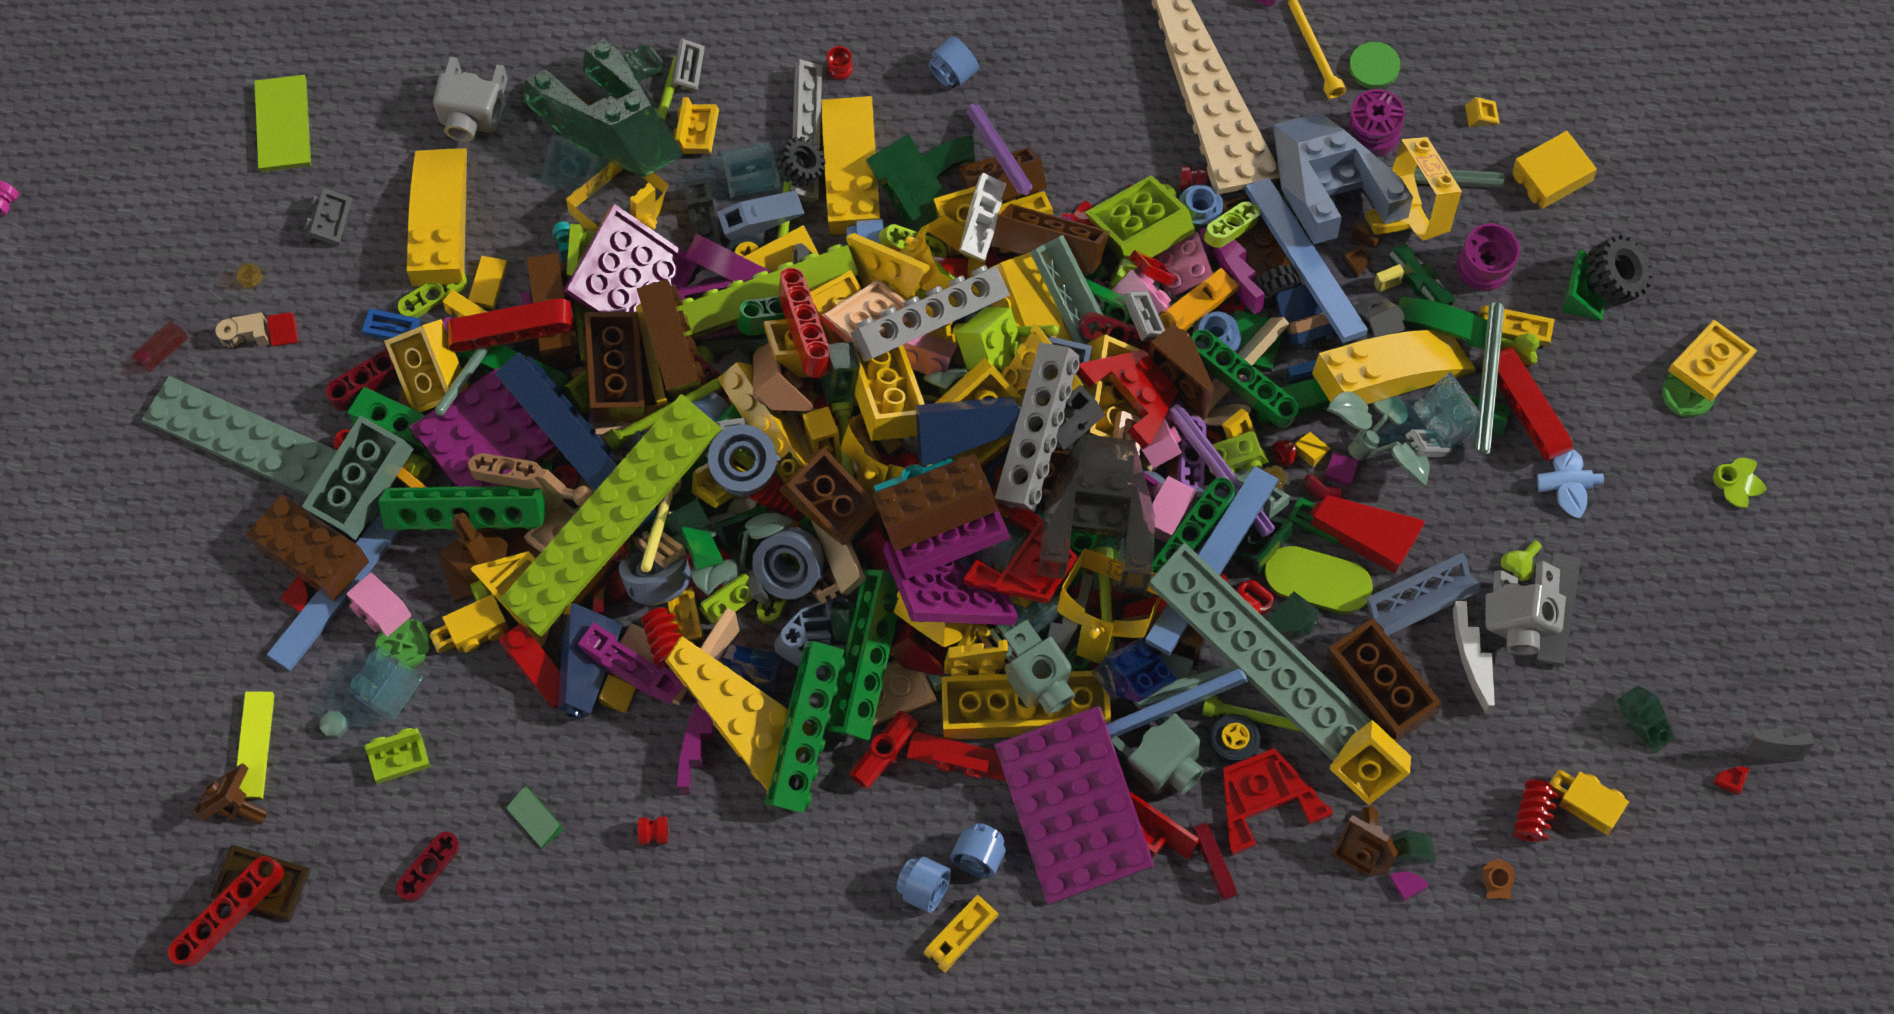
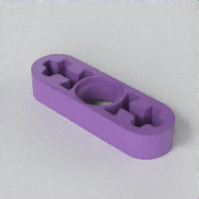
M1192 416V420L1206 437L1204 421L1199 417ZM1179 429L1182 439L1179 442L1182 453L1178 455L1177 481L1196 490V488L1201 487L1204 483L1205 462ZM1186 449H1193L1198 455V460H1188L1185 455ZM1195 468L1191 472V480L1196 482L1191 486L1190 482L1185 480V478L1190 474V469Z

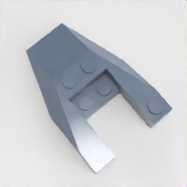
M1319 112L1273 125L1281 189L1313 244L1338 238L1341 215L1330 196L1359 188L1364 189L1384 224L1409 218L1413 196L1402 178L1349 133Z

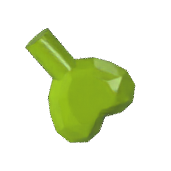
M1531 333L1519 335L1514 340L1501 337L1500 348L1512 347L1524 365L1532 366L1537 362L1536 350L1539 347L1540 341L1536 335Z
M1534 540L1525 551L1515 550L1504 554L1500 560L1501 567L1506 571L1513 572L1519 581H1528L1532 578L1535 564L1533 557L1542 548V545Z

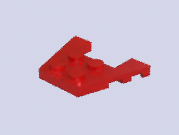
M1144 350L1079 364V369L1076 372L1089 388L1105 377H1108L1143 417L1142 420L1127 431L1143 450L1151 444L1179 390Z
M1013 508L1008 515L1007 521L1029 533V536L1003 573H999L976 560L964 577L963 584L1049 604L1070 574L1078 557L1056 533L1053 534L1044 524V520L1038 514L1035 515L1033 511Z
M1275 748L1223 768L1229 844L1232 856L1256 846V842L1246 823L1248 818L1294 800H1298L1309 825L1333 816L1332 809L1325 805L1317 796V793L1304 783L1298 776L1299 774Z

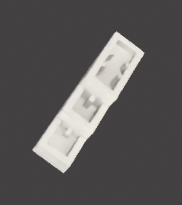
M985 173L981 174L966 218L959 249L960 252L981 262L985 260L995 231L998 213L1003 201L1001 197L1006 183Z
M1456 601L1453 608V618L1462 664L1472 690L1485 714H1491L1495 706L1492 653H1481L1479 627H1468L1467 601Z

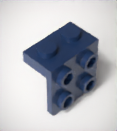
M1305 284L1278 292L1275 295L1280 317H1284L1288 323L1323 312ZM1330 323L1295 334H1288L1287 328L1284 330L1287 344H1299L1300 348L1314 345V339L1323 337L1324 340L1339 337Z

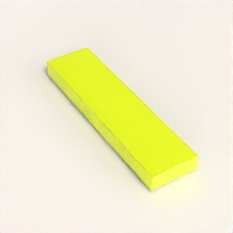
M245 692L237 766L244 763L249 768L239 787L246 794L245 799L263 800L274 704L273 692Z

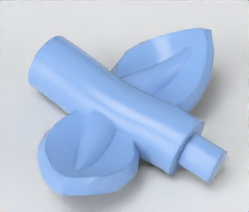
M1572 450L1554 458V472L1537 474L1538 493L1558 490L1557 501L1560 507L1572 517L1580 518L1587 506L1588 497L1585 489H1593L1594 485L1604 484L1603 473L1593 474L1592 470H1582L1584 465L1582 457L1578 452Z

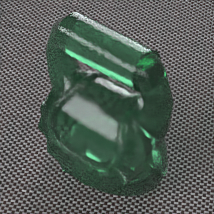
M651 45L638 46L633 50H628L617 60L621 73L631 83H638L646 77L659 74L665 67V61ZM641 52L648 56L656 66L655 68L649 67L650 65L640 55Z

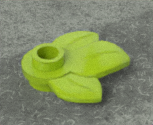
M1738 458L1732 464H1722L1715 469L1713 481L1716 486L1723 489L1726 500L1732 505L1739 508H1747L1749 504L1748 497L1761 495L1767 490L1765 484L1753 474L1757 461L1749 458ZM1722 475H1729L1731 477V481L1724 480L1722 478Z

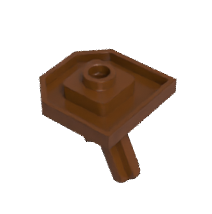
M465 513L453 516L451 523L460 537L440 553L466 580H479L470 569L475 565L508 557V544L492 528L475 530Z
M242 763L205 787L192 814L202 821L216 812L232 820L238 814L255 823L263 824L268 812L244 801L246 794L239 787L249 768Z
M1370 805L1362 809L1361 820L1354 815L1351 816L1332 855L1370 877L1386 875L1398 852L1390 836L1383 833L1382 826H1378V811L1374 806Z

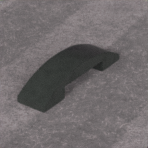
M704 178L683 182L693 237L695 238L696 234H699L722 246L709 179ZM699 264L700 271L707 270V268Z

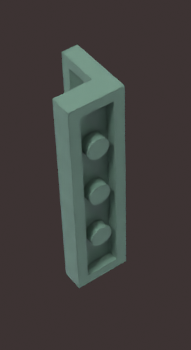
M1062 235L1032 250L1030 254L1074 342L1086 344L1092 339L1087 338L1080 330L1079 321L1081 317L1088 312L1103 314ZM1095 320L1092 324H1087L1089 330H1091L1092 327H1095L1100 329L1103 333L1104 328L1099 327Z

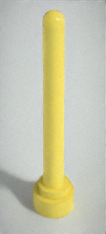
M682 477L659 502L641 564L643 572H649L652 569L672 496L680 491L683 481Z

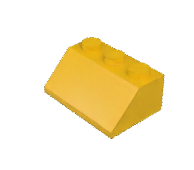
M442 319L384 341L411 409L420 413L436 407L462 371L455 351L448 349L447 331ZM467 382L460 392L464 391L469 387Z
M985 357L935 403L1014 397L1017 404L1022 406L1023 398ZM980 446L964 451L961 454L967 457Z

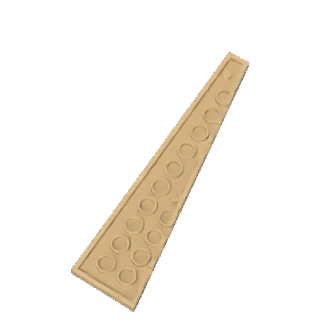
M1152 0L1153 8L1157 10L1160 18L1158 21L1160 30H1164L1166 36L1165 45L1182 96L1185 99L1187 112L1192 115L1194 121L1192 126L1194 133L1199 136L1201 142L1199 148L1201 154L1205 155L1208 164L1206 169L1214 193L1223 194L1244 190L1246 185L1269 178L1273 184L1280 182L1278 166L1192 1Z

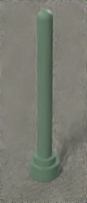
M491 347L476 349L436 406V415L442 416L445 414Z

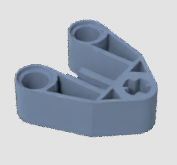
M837 595L833 599H826L827 602L823 604L818 602L801 609L780 632L774 643L775 651L781 657L799 667L805 642L815 641L830 646L831 633L827 629L840 628L852 611V605L846 597ZM832 609L837 610L841 615L835 614ZM832 645L833 647L840 648V649H844V653H843V657H844L845 651H846V646H835V645ZM819 666L816 673L825 675V670L822 666Z

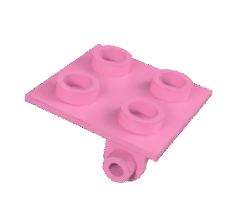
M1198 232L1153 257L1161 261L1176 277V280L1170 286L1162 283L1165 293L1169 291L1174 296L1201 284L1213 274Z

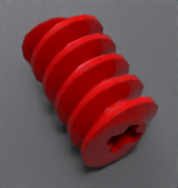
M774 474L772 480L764 489L749 495L751 500L757 501L760 505L765 504L768 509H772L775 513L789 518L791 517L793 521L800 520L804 516L778 490L784 484L781 476Z
M661 607L645 613L641 618V623L644 626V632L647 635V642L650 645V652L653 655L656 668L661 669L664 666L669 669L670 667L665 660L678 639L682 637V634L676 633L679 630V624L674 623L676 615L668 613V609Z
M1527 780L1524 785L1526 790L1522 793L1523 800L1519 805L1521 810L1517 814L1518 821L1514 825L1516 831L1512 835L1527 842H1545L1549 840V836L1542 833V831H1550L1551 825L1544 821H1552L1554 819L1553 814L1547 812V810L1552 811L1556 809V805L1550 802V800H1558L1559 795L1553 792V786L1545 781Z

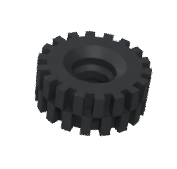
M1622 234L1619 236L1615 235L1593 246V249L1588 252L1590 257L1586 258V264L1590 265L1586 268V274L1591 275V278L1588 279L1589 283H1594L1596 286L1593 289L1595 293H1601L1600 298L1604 301L1609 299V304L1612 305L1616 303L1617 305H1622L1641 297L1649 291L1648 287L1652 285V281L1649 280L1653 277V272L1649 271V268L1652 267L1651 261L1647 262L1645 258L1648 256L1647 252H1642L1640 250L1642 245L1639 242L1634 244L1632 237L1626 238V235Z

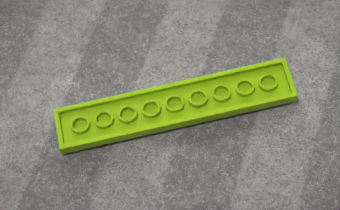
M680 394L503 595L500 601L538 635L543 636L723 429L684 395Z

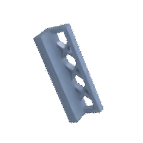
M1460 553L1366 599L1371 619L1374 618L1388 636L1455 604L1456 601H1461L1480 592L1481 588L1479 582L1469 572L1466 556ZM1460 565V573L1452 577L1448 576L1453 567ZM1437 577L1433 586L1429 588L1424 587L1428 579ZM1413 589L1408 598L1400 599L1404 590ZM1385 599L1390 600L1386 608L1377 611V603Z

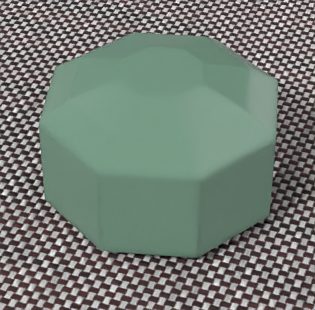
M328 711L320 718V730L328 739H339L347 732L348 721L339 711Z

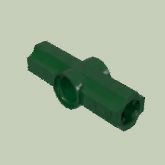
M1406 243L1399 244L1388 254L1387 259L1393 266L1400 264L1403 268L1405 285L1407 287L1410 286L1415 291L1413 293L1415 296L1420 295L1425 300L1450 306L1455 303L1456 299L1439 281L1435 268L1428 262L1423 263Z

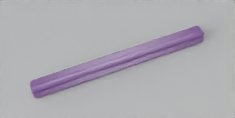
M970 104V108L967 110L969 118L1019 194H1024L1025 196L1030 194L1029 191L1032 189V184L980 105Z
M1174 405L1169 410L1168 415L1217 478L1225 477L1233 483L1237 495L1242 487V483L1182 405ZM1261 509L1252 524L1260 535L1265 537L1272 533L1275 527Z

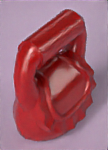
M1255 580L1242 582L1235 591L1260 615H1264L1272 609L1274 595ZM1248 588L1267 604L1261 605L1259 600L1257 601L1248 592H1244L1245 589Z

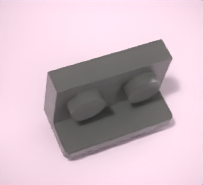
M324 187L318 195L314 194L309 209L313 210L311 218L307 217L303 227V232H306L304 241L310 242L312 238L338 246L352 198Z

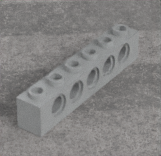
M986 265L972 271L973 277L965 280L964 276H960L949 281L950 287L945 290L938 286L927 291L928 297L919 300L918 296L903 302L905 307L896 311L894 306L881 312V319L873 321L872 317L857 323L859 329L851 332V335L863 361L866 362L1010 296L997 266L989 270ZM972 285L977 287L979 292L978 297L972 293ZM949 295H951V296H953V297L955 298V300H956V306H955V307H953V306L949 303V300H948ZM926 305L932 308L933 317L927 315ZM903 316L909 318L910 328L903 324ZM880 326L887 330V339L880 335Z
M1046 343L1039 344L995 495V499L1007 507L1035 512L1036 505L1041 500V488L1044 478L1049 473L1051 453L1056 448L1058 429L1064 421L1066 401L1071 396L1073 377L1079 369V355L1069 347ZM1058 372L1057 376L1051 380L1053 374ZM1051 397L1049 403L1044 405L1045 401ZM1043 423L1042 428L1036 432L1037 427ZM1036 449L1034 455L1029 458L1030 452ZM1028 475L1027 480L1021 484L1022 479Z

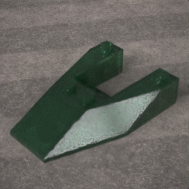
M605 39L584 48L583 72L610 94L590 106L584 103L546 69L525 78L524 102L577 147L642 177L683 156V151L652 98L621 52Z

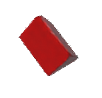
M292 312L267 316L272 347L298 343L297 324Z

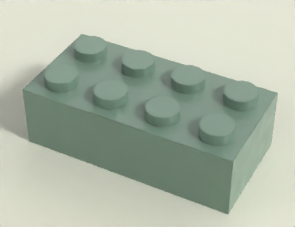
M359 416L302 507L319 520L356 540L377 508L378 501L385 488L391 486L412 453L413 448L400 437Z

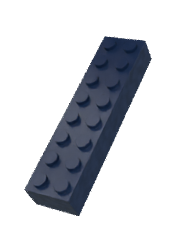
M518 352L497 370L495 374L591 488L596 491L621 463V460L612 452L613 450L598 436L592 425L579 414L580 411L563 395V391L547 376L546 371L530 355L525 358ZM658 505L632 533L635 537L640 536L654 523Z

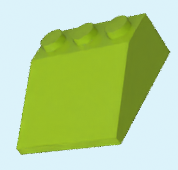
M1152 175L1086 211L1087 217L1096 228L1110 231L1107 245L1119 261L1123 258L1131 261L1128 257L1134 250L1154 257L1196 233L1188 208Z

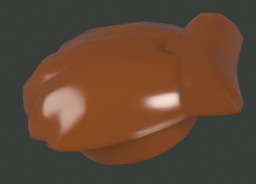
M1499 858L1494 862H1488L1482 872L1483 881L1487 888L1486 898L1511 899L1510 890L1515 879L1514 868L1509 862H1503Z

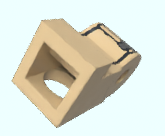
M262 312L225 319L216 326V335L227 348H234L241 343L256 341L259 347L269 345L268 324Z

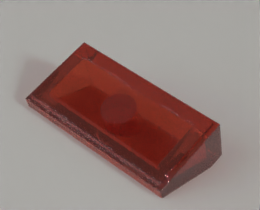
M170 321L131 356L150 373L182 345L188 337L183 329Z

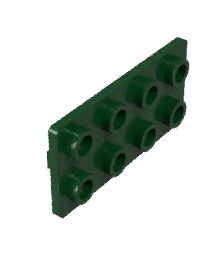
M910 135L903 136L866 159L867 165L908 229L919 232L921 227L938 218L934 198L947 194ZM927 231V233L925 234V235H927V236H929V237H932V238H935V239L937 238L936 236L932 235V234L929 233L928 231Z

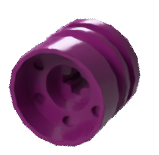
M1373 89L1363 92L1352 104L1347 133L1376 157L1388 154L1396 148L1400 141L1405 118V109L1402 101L1395 94L1387 90Z
M1495 223L1482 224L1474 228L1467 236L1456 263L1457 272L1462 281L1470 288L1482 292L1493 291L1501 287L1508 280L1520 254L1519 242L1514 233L1505 226Z

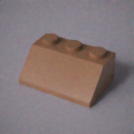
M769 342L753 355V395L760 404H766L771 410L811 411L814 408L812 377L799 378L775 360Z

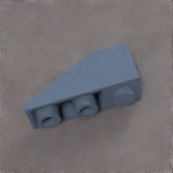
M795 190L739 202L718 211L717 214L725 236L733 241L741 236H754L804 215V211Z

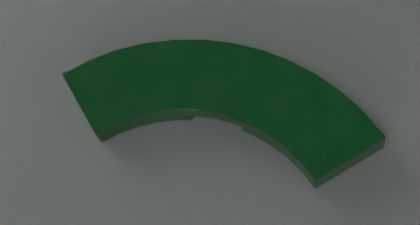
M973 136L961 137L945 142L923 156L937 179L944 172L959 165L975 162Z

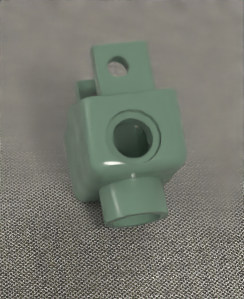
M1025 620L1003 635L1008 643V652L1005 657L1009 663L1005 666L1007 680L1027 707H1034L1041 703L1047 714L1050 715L1066 706L1075 698V694L1067 684L1071 672V664L1052 637L1042 642L1028 620ZM1012 652L1016 654L1017 658L1012 656ZM1035 676H1042L1045 679H1039Z
M1176 713L1172 716L1167 715L1153 721L1158 726L1150 728L1143 735L1142 744L1135 752L1116 735L1112 738L1118 759L1127 766V774L1153 795L1161 794L1170 784L1181 794H1185L1198 782L1204 773V769L1195 762L1199 755L1200 739Z

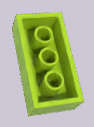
M985 307L955 332L968 372L986 357L1002 373L1005 367H1009L1017 355L1016 350L1022 343L1012 310L1008 307Z

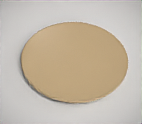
M1230 404L1211 409L1208 417L1203 421L1208 426H1221L1241 408L1247 411L1249 415L1251 407L1244 404Z

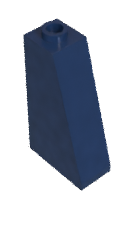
M1014 397L915 405L917 449L921 465L933 464L1014 433L1021 405L1017 404Z
M572 603L565 609L563 614L558 709L565 711L566 716L579 720L591 714L607 669L578 646V643L593 622L615 635L616 641L623 624Z

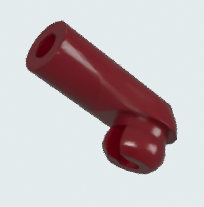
M1309 474L1304 478L1303 487L1305 491L1316 501H1323L1326 495L1341 498L1340 486L1326 487L1313 474Z

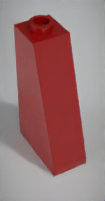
M1326 495L1322 503L1317 501L1310 513L1313 516L1312 526L1338 539V542L1395 574L1425 524V521L1330 495Z

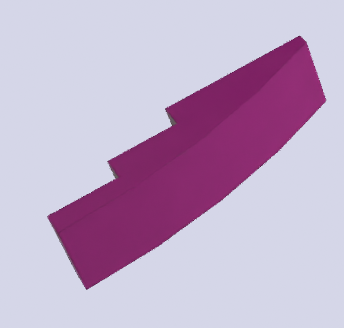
M1235 239L1221 248L1210 246L1212 252L1214 251V259L1219 268H1222L1239 284L1238 291L1235 292L1236 295L1254 314L1263 310L1265 293L1253 283L1255 281V271L1245 262L1246 250Z
M697 702L685 732L679 759L677 780L679 795L691 794V768H702L703 741H714V721L705 710H702Z

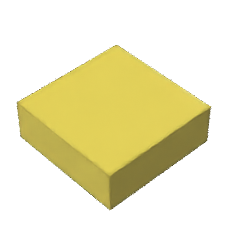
M1396 265L1376 274L1374 286L1378 292H1383L1401 284L1404 274L1401 265Z

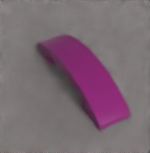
M696 234L685 256L733 282L743 280L744 283L752 280L753 275L759 272L768 271V274L772 272L699 234Z
M594 622L578 643V646L604 668L656 699L671 704L684 686L675 673L664 666L661 669L656 668V665L616 641L615 635Z

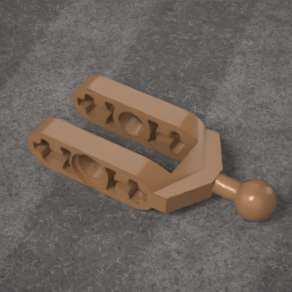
M480 453L473 456L468 463L470 472L476 480L526 489L540 488L546 501L547 512H557L564 499L573 500L578 506L582 507L594 493L587 486H579L576 489L566 488L547 469H542L533 461ZM512 469L507 474H501L504 470Z

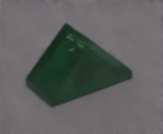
M1404 830L1390 836L1398 852L1390 868L1436 863L1431 834Z

